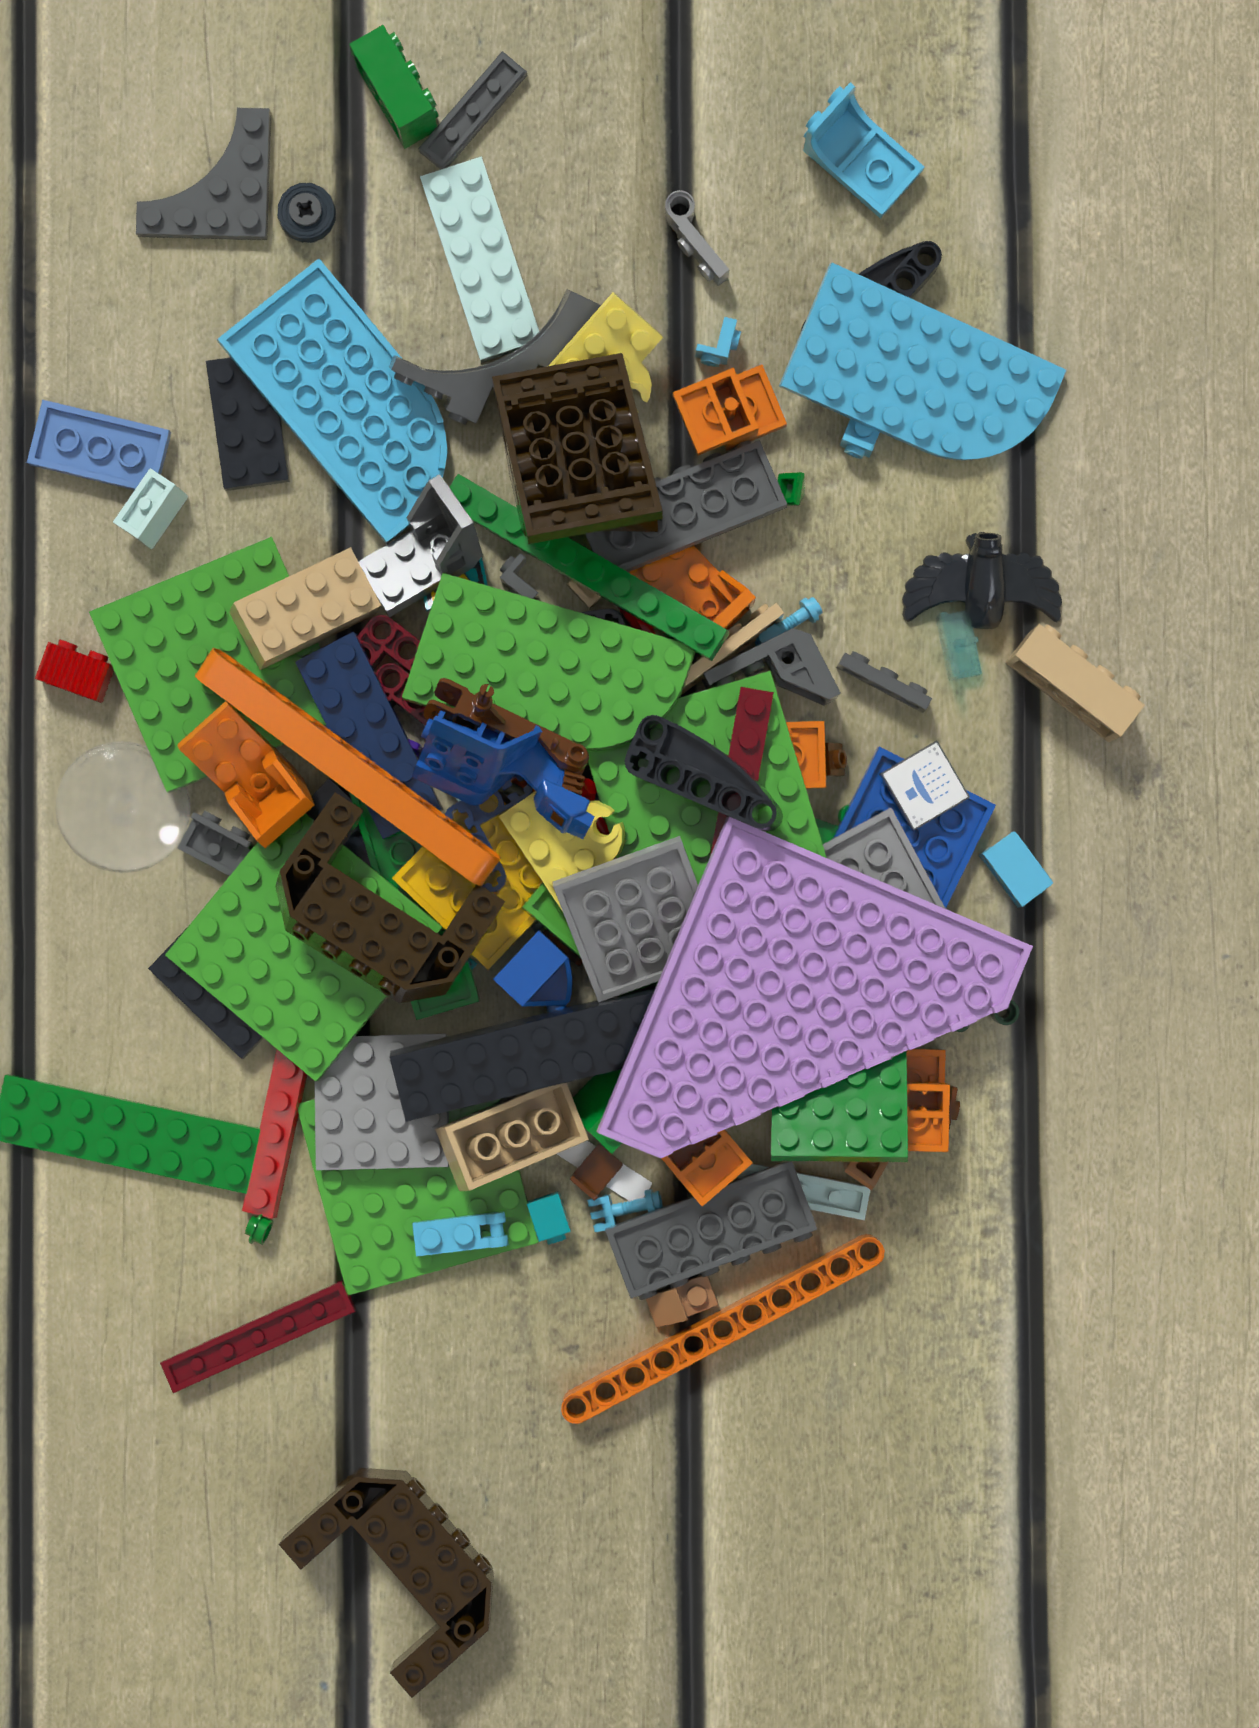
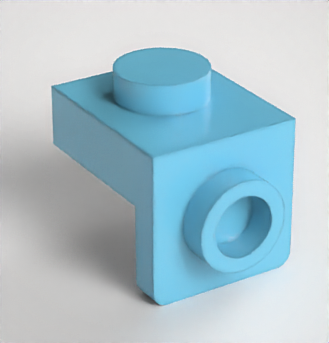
M724 317L717 348L697 344L695 357L701 359L700 362L711 367H719L720 364L727 365L730 349L737 351L741 331L735 330L737 320Z

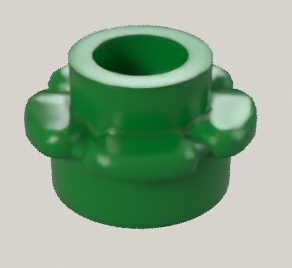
M262 1214L258 1217L252 1216L245 1230V1234L250 1236L249 1243L253 1244V1242L263 1245L270 1234L273 1220L262 1216Z

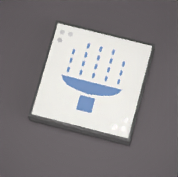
M934 741L879 774L911 831L916 830L970 798L938 741Z

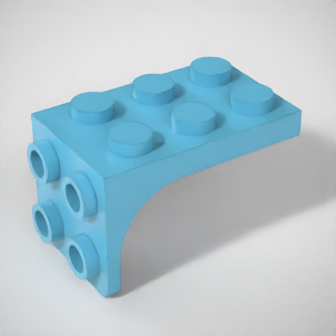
M850 82L844 89L839 86L828 99L830 105L823 113L817 111L806 124L808 130L803 136L805 138L803 151L881 219L923 172L925 167L866 115L855 98L854 92L856 87Z

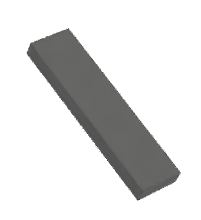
M502 51L418 148L419 152L440 170L449 167L526 78L527 71Z

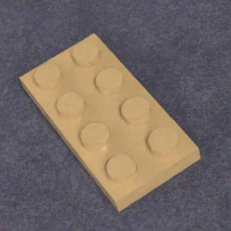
M775 603L769 608L767 604H764L750 615V622L742 627L738 623L728 630L730 634L713 661L697 654L698 657L696 659L698 661L691 665L681 695L702 681L705 672L729 661L755 642L760 633L767 630L773 624L779 623L784 615L779 605Z

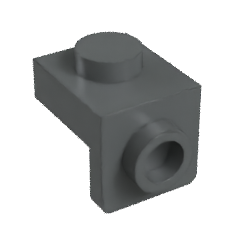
M522 553L516 558L510 556L500 568V571L503 573L500 576L501 583L509 588L508 592L538 600V592L517 575L526 564V557Z

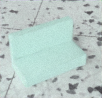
M150 468L113 523L152 549L185 503L188 495L174 483Z

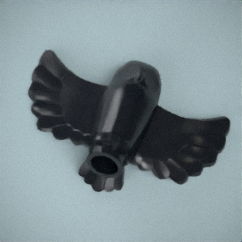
M979 532L978 534L973 533L966 537L965 541L970 550L969 554L962 555L956 553L951 555L943 552L938 557L928 555L923 559V565L917 567L913 572V577L905 583L906 592L902 597V604L904 606L902 615L905 621L910 622L924 611L940 604L964 602L965 614L971 627L976 629H994L999 626L1003 618L1005 602H1017L1027 604L1042 611L1057 623L1061 620L1060 607L1062 605V598L1059 593V583L1052 577L1051 569L1044 565L1041 556L1030 557L1027 553H1020L1019 555L1012 553L1002 554L1001 535Z

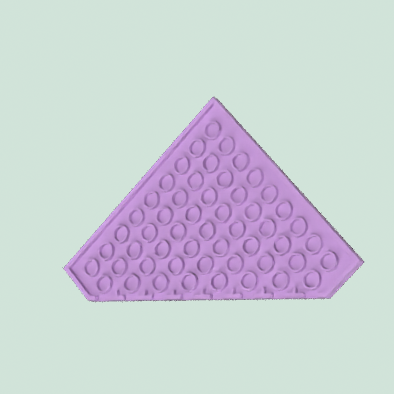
M726 817L596 1132L658 1158L668 1156L673 1151L698 1143L716 1135L717 1132L758 1117L761 1113L777 1106L781 1107L804 1097L807 1093L821 1087L825 1088L848 1078L851 1074L885 1062L897 1054L915 1049L933 1041L934 1038L975 1023L978 1019L992 1013H998L1007 1009L1033 946L731 817Z

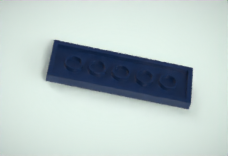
M352 632L295 661L328 729L438 810H444L433 787L411 777L419 759L357 634ZM366 805L382 839H387L401 831Z

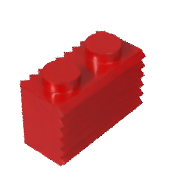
M59 639L57 645L48 642L35 679L102 703L114 672L112 665L107 663L109 657L90 650L88 656L76 652L77 645Z

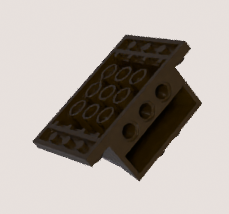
M622 353L492 377L511 485L521 530L524 536L527 537L528 544L596 531L658 532V520L663 519V510Z

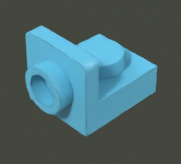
M850 419L839 446L845 448L844 452L852 457L862 459L863 456L869 458L880 432Z

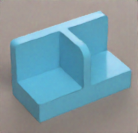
M1011 832L995 845L979 854V857L1017 908L1023 907L1053 884L1051 878L1016 832Z

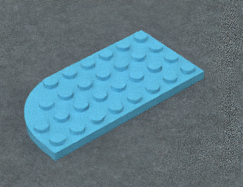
M317 259L221 335L217 341L382 540L388 544L409 527L406 517L427 482L439 474L443 478L447 459V441L443 418L433 396L424 392L425 385L413 381L412 386L394 378L396 372L389 368L394 355L402 357L323 262Z
M830 263L779 387L931 455L951 460H973L1002 453L1029 436L1048 413L1066 369L835 263Z

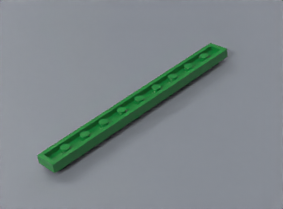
M457 474L449 488L474 523L672 639L679 641L706 659L713 661L730 633L727 629L568 537L528 544L527 537L524 536L521 530L517 507L460 474Z

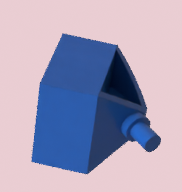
M539 930L493 978L522 1007L547 1006V1012L567 1008V1004L571 1000L573 976L570 959Z

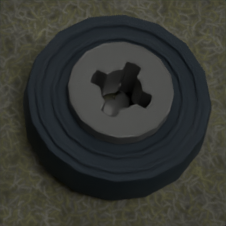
M299 183L291 186L282 194L278 203L277 217L282 229L290 238L302 243H313L323 239L331 232L336 221V208L331 195L323 187L313 183Z

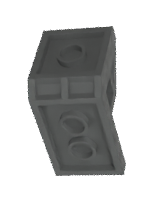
M440 474L427 482L406 517L411 531L358 561L389 617L437 590L442 573L459 577L473 569L483 555L474 522Z
M794 628L705 672L702 677V682L706 690L734 682L736 681L735 678L742 674L746 678L754 676L764 670V663H766L777 686L825 706L835 701L841 694L812 635ZM789 657L792 663L785 664L782 659Z

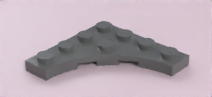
M237 108L235 126L230 142L220 160L205 177L188 189L173 196L152 201H137L136 235L149 238L267 240L271 137L270 109Z

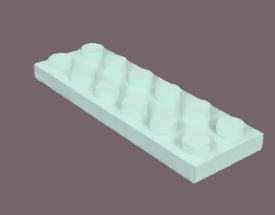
M482 156L420 176L481 363L516 351L539 332Z

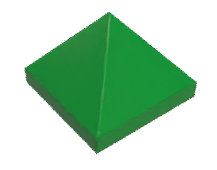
M780 473L778 475V484L787 502V506H799L805 495V473Z

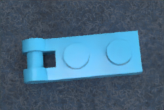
M491 1212L413 1222L416 1257L509 1245L508 1235H504L503 1223L506 1222L505 1212ZM490 1224L491 1236L482 1237L480 1225Z

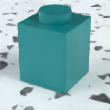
M559 1191L527 1202L539 1242L547 1240L549 1245L567 1239L565 1233L571 1232V1226Z

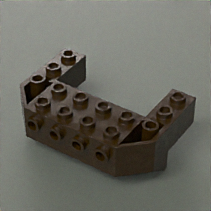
M335 792L279 871L275 887L285 931L399 1004L446 995L499 914L505 901L484 887L475 885L441 936L334 868L330 864L358 826L363 813L361 808Z
M359 1468L338 1484L333 1493L288 1531L278 1545L301 1570L351 1525L437 1623L393 1662L390 1674L408 1695L413 1698L489 1630L494 1571L488 1559L473 1548L467 1535L460 1528H456L448 1519L449 1516L438 1503H434L426 1494V1489L417 1478L412 1477L404 1470Z

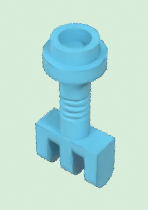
M814 597L800 600L799 605L801 608L783 621L773 624L767 630L760 633L755 641V646L796 627L807 619L812 623L818 621L819 615L823 611Z
M652 1189L645 1190V1197L623 1203L612 1204L610 1194L600 1196L595 1201L592 1198L587 1200L589 1207L602 1205V1210L590 1213L591 1219L605 1218L604 1223L593 1225L594 1232L605 1231V1228L616 1225L615 1217L646 1210L651 1212L663 1207L660 1192H653Z

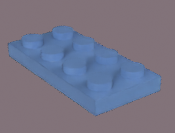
M42 400L27 463L31 466L135 490L150 468L161 475L171 432L170 430Z

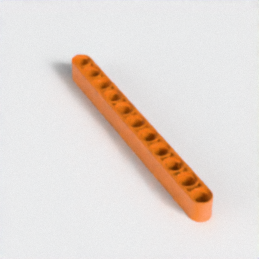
M212 648L195 674V677L201 683L466 879L479 886L484 884L501 859L493 849L231 656L217 648Z
M871 1234L860 1235L565 1393L562 1399L561 1411L563 1417L570 1423H582L881 1263L884 1258L885 1250L882 1243ZM873 1242L877 1247L876 1254L869 1259L862 1258L860 1256L861 1246L864 1243ZM836 1258H844L848 1262V1267L842 1274L831 1272V1263ZM809 1273L816 1274L819 1278L818 1285L811 1290L801 1286L802 1278ZM778 1289H785L790 1293L788 1302L783 1305H777L772 1301V1295ZM751 1304L757 1305L761 1309L760 1316L753 1321L747 1320L742 1316L744 1308ZM726 1320L730 1322L732 1329L729 1334L725 1336L715 1334L713 1327L718 1321ZM697 1336L703 1341L698 1351H689L684 1347V1342L688 1337ZM663 1351L671 1353L674 1358L672 1364L667 1367L657 1365L655 1357L658 1353ZM632 1367H638L644 1372V1377L639 1382H631L626 1378L627 1370ZM602 1383H609L615 1388V1392L611 1397L603 1398L598 1395L597 1387ZM571 1399H581L586 1405L585 1410L578 1414L572 1413L567 1407Z

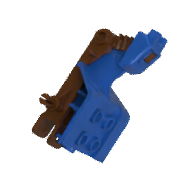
M441 678L437 683L434 694L438 699L455 708H451L436 700L428 701L423 713L424 718L428 722L421 737L426 739V742L411 777L465 803L480 805L515 774L520 775L536 791L534 795L536 811L561 833L567 832L584 839L595 817L586 811L590 801L581 796L585 776L581 775L589 760L586 748L493 704L494 688L490 686L488 692H486L489 684L482 685L479 692L474 695L470 693L468 688L450 679Z

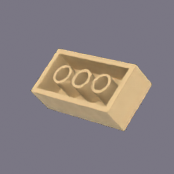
M348 548L234 602L229 613L259 669L262 670L376 615L382 605L351 548Z
M1038 624L1026 635L1006 661V664L1107 742L1121 737L1145 706L1139 701L1141 696L1131 687L1125 685L1122 688L1113 681L1115 676L1105 667L1098 665L1096 668L1086 660L1088 655L1082 649L1075 645L1071 647L1060 640L1062 635L1056 629L1049 625L1043 627Z
M567 1082L517 1094L435 1129L459 1191L473 1190L589 1140Z

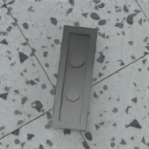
M852 651L851 655L845 652L836 668L922 713L927 710L932 698L926 695L928 690L914 682H910L909 686L897 680L899 676L897 673L885 667H881L878 670L868 665L870 660L857 652Z

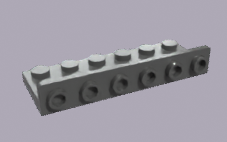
M748 440L737 444L733 451L726 454L714 453L707 456L703 463L694 467L685 465L673 471V475L664 479L660 477L654 478L663 510V519L658 520V532L596 531L586 533L585 535L592 552L630 572L786 509L787 502L760 440L753 443Z
M792 1161L782 1162L730 1182L704 1206H701L691 1196L605 1228L631 1299L638 1296L639 1300L655 1296L658 1293L657 1289L667 1285L670 1288L685 1285L689 1282L688 1277L700 1273L701 1277H706L720 1271V1265L731 1262L732 1266L747 1262L751 1259L750 1254L762 1250L763 1254H768L782 1248L781 1243L793 1239L795 1243L804 1241L813 1236L812 1231L817 1230Z

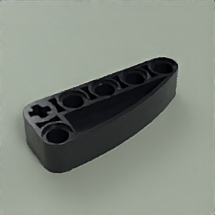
M923 241L879 260L861 271L859 275L912 299L935 274L942 259V252L936 243ZM928 254L934 263L929 266L922 265L918 261L917 256ZM906 278L911 282L912 288L902 290L897 286L896 280Z
M650 715L642 719L625 757V767L629 773L762 831H774L780 826L783 813L779 805L767 790L734 759L708 741L660 716ZM654 723L663 726V734L657 740H652L650 737L651 729L649 728ZM640 758L649 761L647 768L638 766ZM678 767L680 778L676 783L669 785L667 773L672 768ZM708 780L711 786L710 792L705 797L700 798L697 794V786L702 781ZM739 793L741 804L736 810L730 811L727 807V800L732 794ZM769 806L772 810V817L767 823L760 824L757 817L758 812L761 808Z

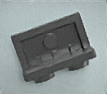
M204 810L202 815L193 812L190 817L193 820L177 848L230 876L255 845L248 841L251 836L250 834L235 826L232 827L231 831L219 825L222 819Z

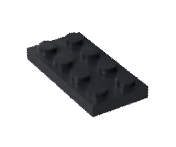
M231 357L206 361L224 490L230 491L290 482L281 417Z

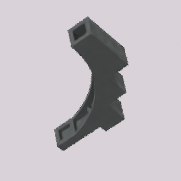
M566 289L556 311L544 327L522 347L499 360L462 370L424 369L394 355L389 368L396 372L394 378L412 386L413 381L426 386L424 392L439 399H442L444 394L447 395L444 408L450 411L449 418L464 425L467 424L468 420L477 423L493 387V376L536 369L538 364L542 367L549 366L601 305Z

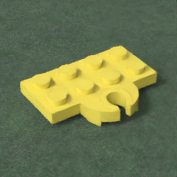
M612 292L549 366L622 353L631 389H637L640 398L648 402L652 383L649 372L642 361L662 340L663 336L619 296Z
M535 791L499 817L561 908L552 882L614 860L621 853L626 842L625 827L623 822H620L613 826L609 835L601 834L596 827L598 818L609 817L615 810L600 801H590L586 811L595 817L584 839L567 832L561 833L536 811L534 803Z

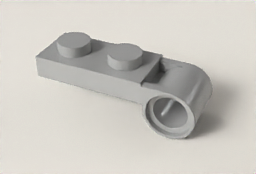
M682 190L672 192L666 199L665 219L677 234L679 239L677 241L678 246L686 256L693 255L698 261L699 265L697 268L707 281L713 280L717 286L721 285L729 277V268L691 224L695 209L693 197L688 192ZM676 204H683L689 211L685 215L678 216L671 211V208Z

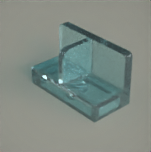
M965 611L947 614V612L940 613L936 617L948 681L981 675L982 671L976 646L979 640L978 637L974 636L973 627L970 626Z

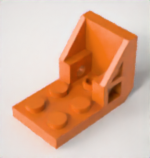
M695 546L629 572L727 630L753 607L756 599L749 589L723 570L719 572Z
M227 701L177 744L179 750L225 793L228 804L256 841L264 848L268 847L315 805L303 777L295 767Z

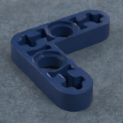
M515 774L502 786L503 791L512 787L511 781L517 778L519 782H523L525 779ZM527 783L523 788L525 793L522 796H519L516 792L508 795L507 798L511 802L507 805H504L501 794L496 791L493 795L498 799V807L490 813L482 811L479 805H470L459 801L449 807L445 815L453 820V812L457 810L461 814L467 812L469 817L465 819L466 826L469 830L474 826L478 830L477 833H472V835L493 849L480 825L506 812L531 795L533 788ZM500 861L493 869V872L499 871L501 874L497 878L498 885L494 887L490 883L482 885V887L492 893L500 891L506 884L507 875Z

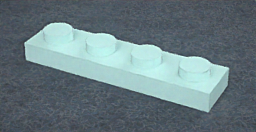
M751 1164L737 1179L769 1168V1166ZM796 1172L810 1210L865 1220L870 1195L869 1188L864 1185Z

